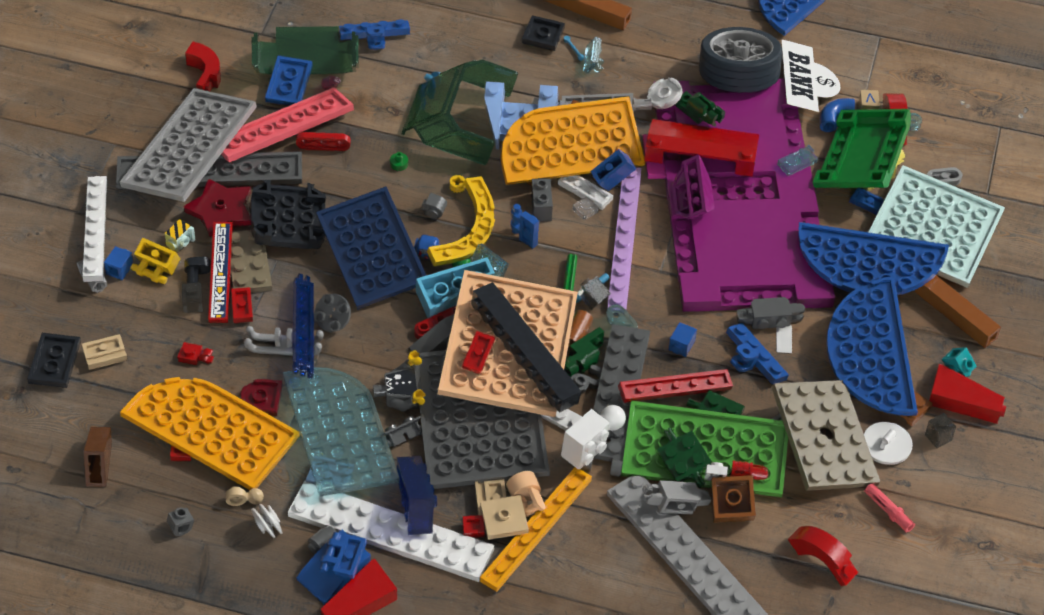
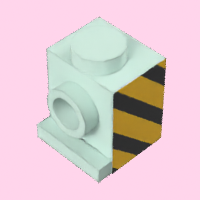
M179 219L165 232L166 246L171 250L179 252L188 245L189 241L194 242V227Z

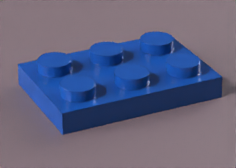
M277 56L266 92L265 102L290 106L302 101L313 66L312 61Z

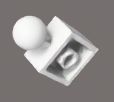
M617 405L605 407L600 415L592 409L589 410L565 431L561 456L578 470L584 465H589L595 455L601 454L606 449V440L609 435L608 430L615 431L624 425L626 420L624 410Z

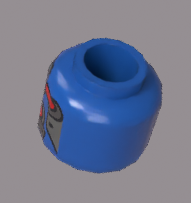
M421 235L420 238H417L414 249L418 258L431 261L427 253L428 247L438 246L440 243L439 239L429 235Z

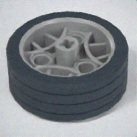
M747 27L722 28L711 32L702 40L699 72L707 83L725 91L738 93L761 91L772 86L779 79L782 46L775 37L758 29Z

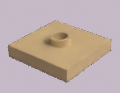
M521 495L480 501L488 540L529 533Z

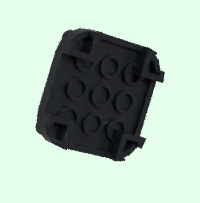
M263 180L262 184L253 187L250 200L251 233L254 237V242L258 245L263 244L276 247L321 248L325 240V234L316 212L326 209L325 193H321L314 188L315 184L307 183L305 188L271 185V180Z

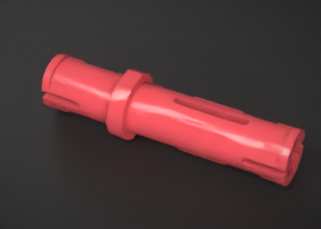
M874 483L869 484L865 488L864 492L888 514L892 522H896L906 533L915 527V523L904 514V510L901 507H897Z

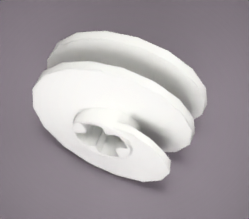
M262 504L258 505L261 515L256 509H251L255 522L263 534L267 531L273 538H276L272 526L280 534H283L279 524L280 520L270 505H268V510Z

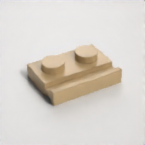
M120 334L82 344L89 370L127 360Z
M504 479L484 481V483L475 482L478 515H482L480 501L506 497Z

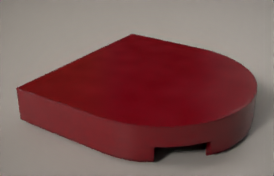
M255 379L252 383L242 388L240 399L270 416H277L283 381Z

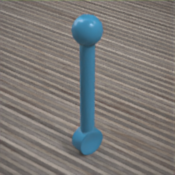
M564 36V42L570 45L577 54L578 60H584V55L580 54L572 44L570 36Z

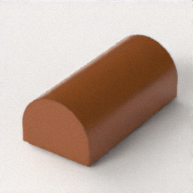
M584 310L575 312L568 347L587 335L593 323V317Z

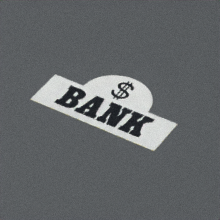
M782 40L787 104L819 112L817 97L828 98L837 95L840 91L838 78L828 68L814 63L813 47Z

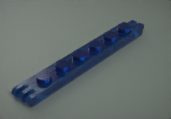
M299 273L293 281L292 373L297 375L300 370V376L305 377L307 372V378L312 379L314 375V283L310 282V276L306 275L303 280V274Z

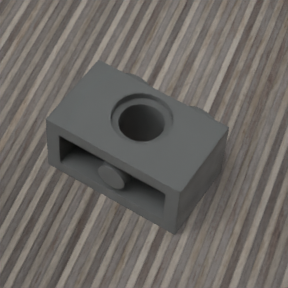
M532 179L531 198L533 215L539 221H552L551 180Z

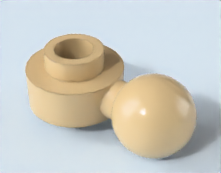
M232 487L225 493L226 503L231 506H240L246 501L252 504H259L264 498L263 492L258 488H253L246 492L240 487Z

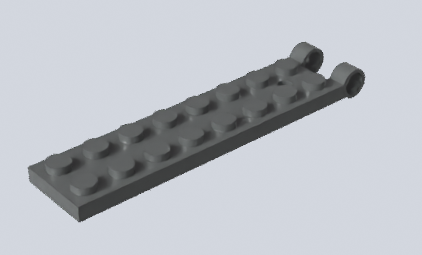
M612 324L593 410L600 415L605 407L617 405L624 410L626 420L620 429L615 431L608 430L609 435L607 439L611 441L606 443V449L601 454L595 455L593 459L612 462L610 475L620 477L631 402L623 403L618 384L623 381L641 379L650 331ZM592 462L587 466L584 465L581 470L591 471Z

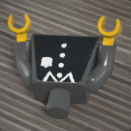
M415 350L411 351L408 355L409 360H406L394 370L385 373L384 384L373 385L374 397L386 396V405L402 412L409 409H419V405L425 403L423 397L426 394L421 389H418L416 368L413 365H420L422 363V359L419 357L420 354Z

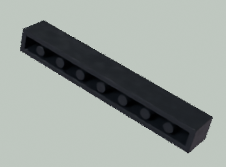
M492 282L473 290L471 300L473 308L481 314L484 322L490 325L495 336L499 337L504 343L505 348L514 355L516 362L525 369L527 376L537 384L539 391L546 395L551 406L555 407L560 413L579 404L582 391L496 285Z

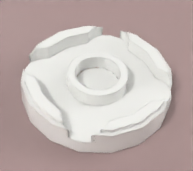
M674 78L659 79L649 88L647 99L651 98L652 107L656 109L669 108L680 100L683 93L682 87Z

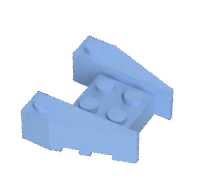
M486 82L485 108L496 149H499L500 141L504 140L513 123L524 114L535 109L558 105V86L540 85L538 104L504 102V83Z

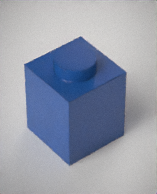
M115 246L104 261L106 275L123 280L133 264L132 252Z
M679 322L670 337L668 350L686 357L695 343L697 329Z

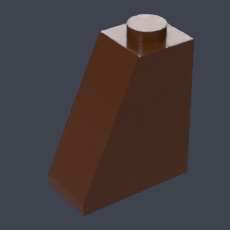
M90 427L84 448L86 487L107 486L112 448L111 427Z

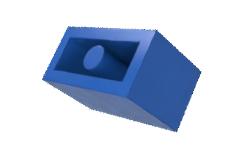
M618 149L590 172L601 187L610 191L634 172L636 167L629 156Z

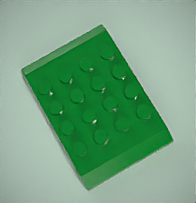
M910 109L841 110L836 121L838 128L822 169L817 170L812 182L814 188L888 187L910 128Z

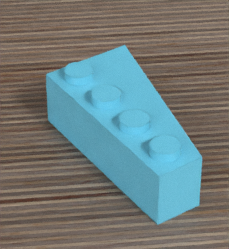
M488 257L417 278L415 291L427 318L457 306L464 270L494 276L495 272Z

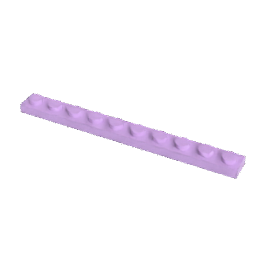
M636 168L621 183L607 312L626 314L642 168Z

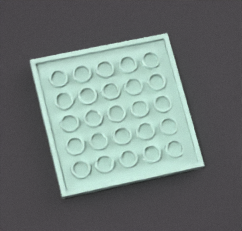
M902 165L869 233L949 245L946 260L936 275L968 288L1005 207Z

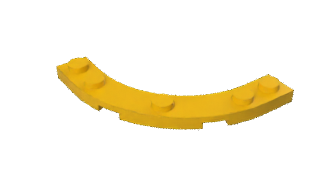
M482 176L466 178L464 181V185L475 208L473 228L466 237L458 241L428 247L427 253L433 266L465 260L477 253L487 242L494 227L495 207Z

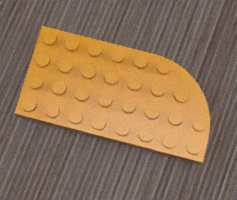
M629 96L544 107L524 114L513 123L502 143L501 166L505 184L532 182V179H553L589 174L591 170L618 149L629 156L635 167L644 166L646 162L644 161V154Z
M174 377L164 379V382L156 385L150 384L139 391L120 411L121 417L249 490L260 486L300 437L299 431L219 386L198 378L189 380Z

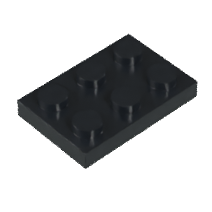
M42 332L27 378L28 384L67 388L81 344V338Z

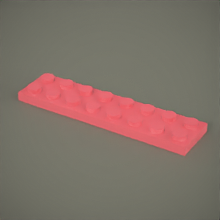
M335 87L244 124L221 155L228 162L235 161L353 111V103Z

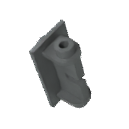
M411 416L403 420V424L397 427L395 424L387 427L381 438L387 437V446L395 447L406 442L403 435L405 433L409 440L421 435L422 425L418 424L421 417L413 418Z

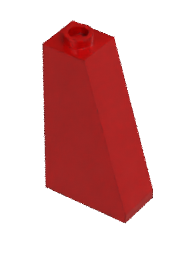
M939 364L929 399L933 403V407L998 424L1000 416L1004 417L1006 406L1003 405L1005 397Z
M374 558L355 575L354 579H351L321 608V615H370L396 601L397 588Z

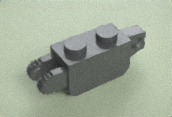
M785 297L754 299L751 302L750 308L737 310L736 318L738 324H751L752 329L784 328L790 326L792 322H801L804 317L805 307L801 303L790 304L789 300Z

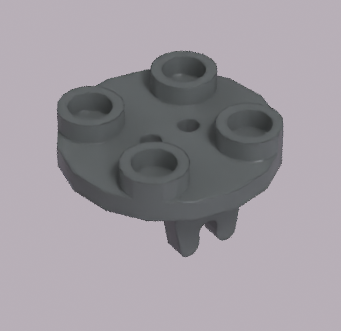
M325 294L316 304L313 315L314 321L325 331H340L345 328L350 320V305L341 295Z

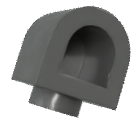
M430 193L428 199H424L421 209L425 210L424 215L430 218H440L447 206V201L442 196Z
M177 508L168 513L167 523L175 536H182L192 529L194 519L188 508Z

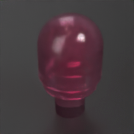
M332 75L324 77L321 81V86L324 90L336 88L340 84L341 79Z

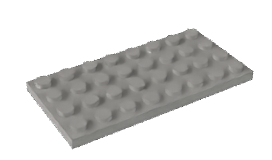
M193 88L121 179V187L185 202L256 109V102Z

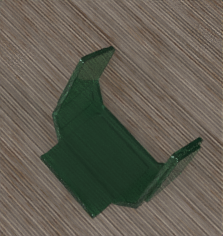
M339 26L276 27V43L261 41L258 33H254V37H251L252 66L256 73L272 75L277 56L312 61L313 66L310 75L345 74L357 72L356 68H359L358 35H356L355 31H352V40L339 42Z
M482 59L479 61H469L440 73L438 76L430 79V81L419 85L401 134L405 135L406 131L414 128L423 144L482 165H487L495 141L461 129L450 114L461 81L484 89L486 88V82L504 83L505 96L509 97L515 85L518 72Z

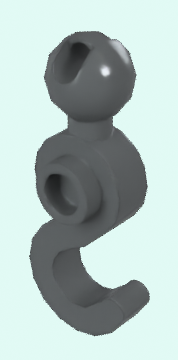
M591 365L588 370L589 373L598 377L597 380L578 373L571 377L582 391L581 394L586 392L588 387L598 388L602 373L601 367Z

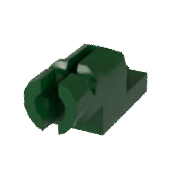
M686 91L682 94L680 100L674 104L697 124L705 121L715 127V121L721 123L725 117V111L700 92L692 96Z
M600 327L570 345L569 357L566 359L564 367L565 372L570 378L577 374V372L583 374L591 365L599 362L600 352L598 348L604 342L605 332Z

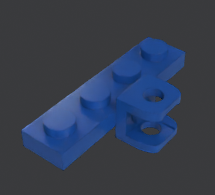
M402 19L392 22H363L361 24H344L339 26L341 40L367 38L368 48L375 50L385 48V36L410 35V26L408 20Z
M743 323L728 327L726 333L737 345L735 351L739 354L733 356L730 363L739 372L751 370L755 365L772 385L787 380L789 374Z

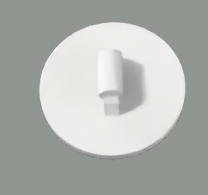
M890 422L875 423L867 428L864 433L872 459L878 463L885 465L899 464L905 461L911 454L912 439L909 433L897 424Z

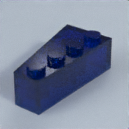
M421 456L397 457L396 476L399 492L401 493L402 507L405 509V522H408V535L433 534L434 508H437V496L434 495L433 484H430V474H427L426 463L423 464Z

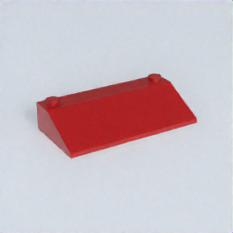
M652 119L646 141L644 161L662 164L664 152L690 156L700 155V157L736 162V175L753 177L759 134Z

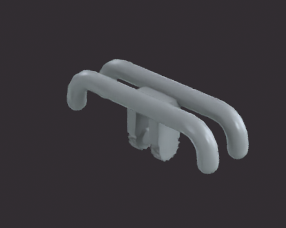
M248 326L246 333L250 338L244 340V345L249 351L258 354L310 357L316 356L321 352L322 344L319 342L323 339L324 333L322 330H318L316 336L313 337L293 336L292 328H288L286 335H281L280 328L276 327L275 334L256 333L252 326ZM251 339L275 342V347L257 346L252 343ZM293 343L315 344L312 349L292 348Z

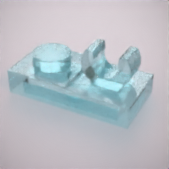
M595 37L586 46L583 71L589 73L592 69L598 73L603 70L601 65L604 63V60L599 58L602 51V39Z
M807 145V147L779 159L777 165L787 176H790L817 163L818 157L813 153L814 149Z
M478 244L471 260L477 261L488 257L495 272L494 276L504 277L509 263L484 244Z

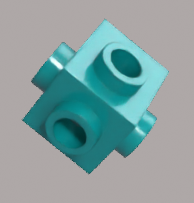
M967 347L953 348L942 358L946 367L965 377H969L971 372L977 367Z

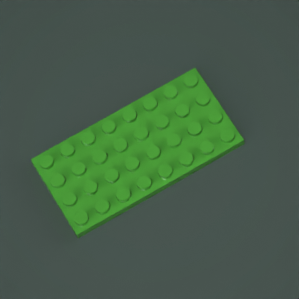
M631 401L621 476L631 477L633 475L645 477L648 480L675 481L657 453V449L669 442V439L664 434L666 429L671 428L676 437L692 430L711 461L723 463V466L728 467L726 477H731L733 460L763 465L768 469V478L764 480L753 479L754 494L782 498L788 447V435L783 421ZM705 470L700 474L703 480L705 476ZM689 479V480L683 481V482L696 483V482L694 481V479ZM704 480L706 485L702 487L711 488V480Z

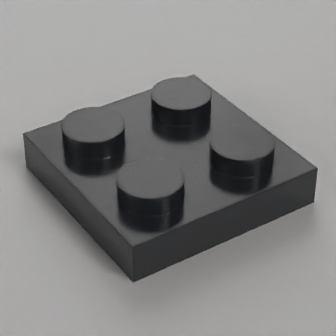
M532 15L522 37V43L555 51L565 29V23Z

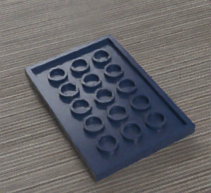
M387 186L316 212L357 310L416 288V279L426 276Z

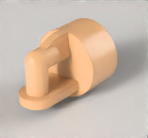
M520 471L508 479L506 483L511 496L521 495L526 517H529L537 510L543 511L546 508L540 495V485L533 472ZM532 500L533 503L528 505V501Z

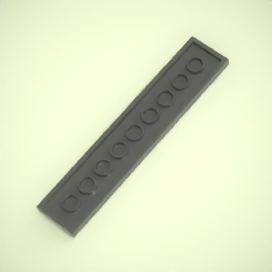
M302 152L252 153L232 162H228L220 155L196 187L206 186L208 179L223 186L260 185L263 183V180H271V185L302 184ZM117 156V189H127L121 187L120 181L140 156Z

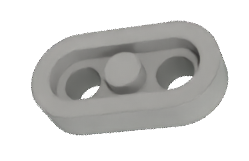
M954 167L932 169L927 173L928 176L952 186L960 184L963 176L962 172Z

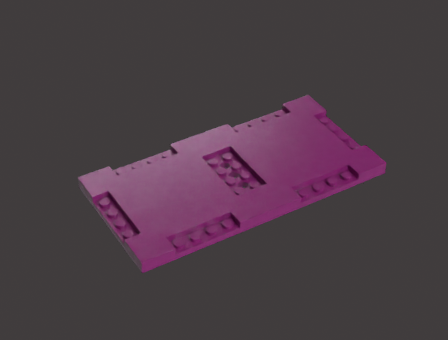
M778 79L775 84L767 89L749 93L725 91L712 85L690 86L689 81H678L683 93L687 91L693 96L700 92L707 99L713 101L716 106L725 111L724 119L721 123L715 121V127L705 121L697 124L673 105L666 109L655 108L656 120L759 134L753 177L736 175V162L701 157L711 179L715 208L693 219L675 215L672 184L681 169L682 162L694 156L664 152L665 186L682 312L739 310L750 308L751 302L754 299L778 297L787 298L790 304L801 303L805 308H832L835 301L833 285L821 278L809 266L799 246V222L819 225V209L815 188L812 183L813 177L810 161L806 155L798 107L787 104L785 79ZM737 191H741L744 194L739 195L737 194ZM754 191H760L762 194H756ZM718 192H724L726 194L720 195Z

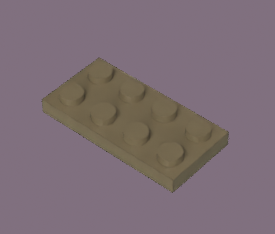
M251 230L233 232L231 254L233 288L250 287L251 293L272 291L265 245H258L254 242Z

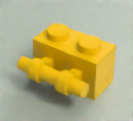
M142 237L134 253L140 264L133 263L130 269L141 277L146 276L155 283L160 282L165 285L168 278L163 276L162 273L165 272L173 275L180 257L175 251ZM149 265V266H152V267H154V268H156V269H155V271L153 272V271L147 269V266Z

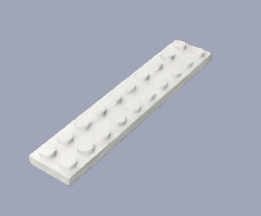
M306 481L302 484L288 511V517L320 528L331 526L337 533L343 529L349 535L366 538L369 545L477 582L480 581V576L484 573L494 551L493 544L464 536L455 531Z

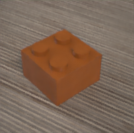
M753 476L711 478L713 523L754 521L756 511Z

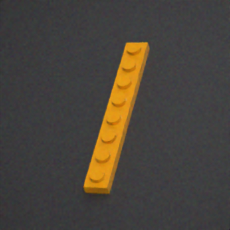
M574 467L544 502L546 508L543 511L537 510L527 522L529 533L516 535L480 576V582L497 592L592 481V476Z

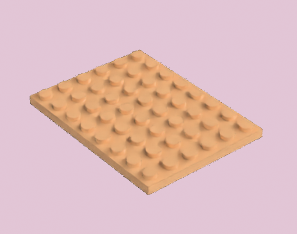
M464 270L437 394L556 417L557 409L551 406L546 395L539 391L537 384L527 376L525 369L516 362L514 355L505 348L501 339L495 336L490 325L486 324L481 314L473 308L471 300L473 290L493 282L564 369L578 292ZM476 331L495 337L481 375L462 368Z

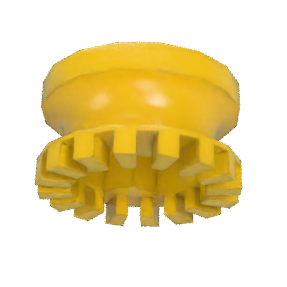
M455 175L450 178V189L454 193L465 191V178L463 176Z

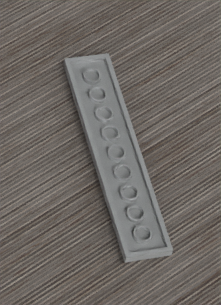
M632 475L607 490V496L712 615H768L678 514L660 513L657 505L647 504V496L643 494L642 488L650 483L645 477Z

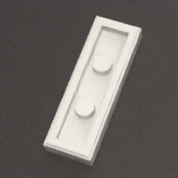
M579 175L561 177L558 180V185L601 210L613 200L612 194Z

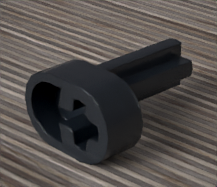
M190 257L185 259L184 271L187 273V286H189L192 292L195 286H197L194 295L187 288V295L194 297L195 294H198V274H207L211 271V260L209 258Z

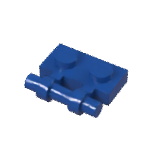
M515 204L511 210V217L513 219L511 220L510 227L514 234H519V240L533 249L538 245L539 220L526 211L522 213L521 206Z
M334 532L332 538L327 542L326 554L321 558L320 571L327 573L329 567L334 566V575L354 579L367 540L366 538L346 534L344 541H341V534ZM339 549L338 557H333L335 551Z

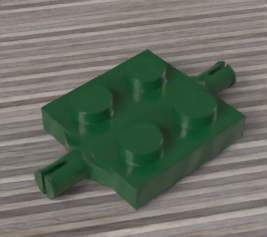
M710 390L700 403L689 398L686 406L693 409L742 415L745 409L744 405Z
M671 428L666 429L664 434L669 439V442L658 448L657 453L676 482H683L694 479L699 488L705 486L706 482L700 474L706 469L707 465H711L712 461L693 431L691 430L682 436L676 437Z

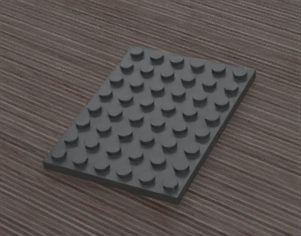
M447 350L419 353L422 363L415 365L418 389H421L426 394L423 397L425 403L419 405L429 490L474 485L477 481L478 483L499 479L508 481L512 475L520 471H531L536 477L550 476L541 414L438 395Z

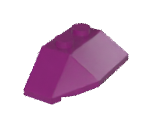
M696 155L682 162L681 169L672 184L675 215L687 219L696 218L715 208L711 179L700 155Z

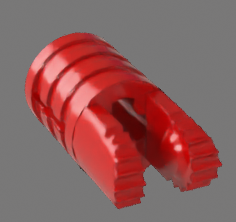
M733 460L731 477L753 476L754 480H764L768 478V469L763 465L753 464V462Z

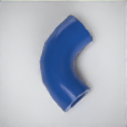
M842 98L827 103L820 113V129L824 132L835 131L838 127L836 121L840 111L855 110V99Z

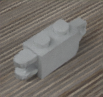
M660 480L658 484H647L642 488L643 494L647 496V504L657 505L660 513L693 514L697 506L709 505L712 500L709 492L698 489L696 483Z

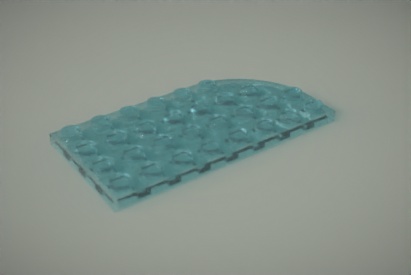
M313 367L283 372V379L319 497L399 483V475L373 397L365 385L349 374L330 368Z

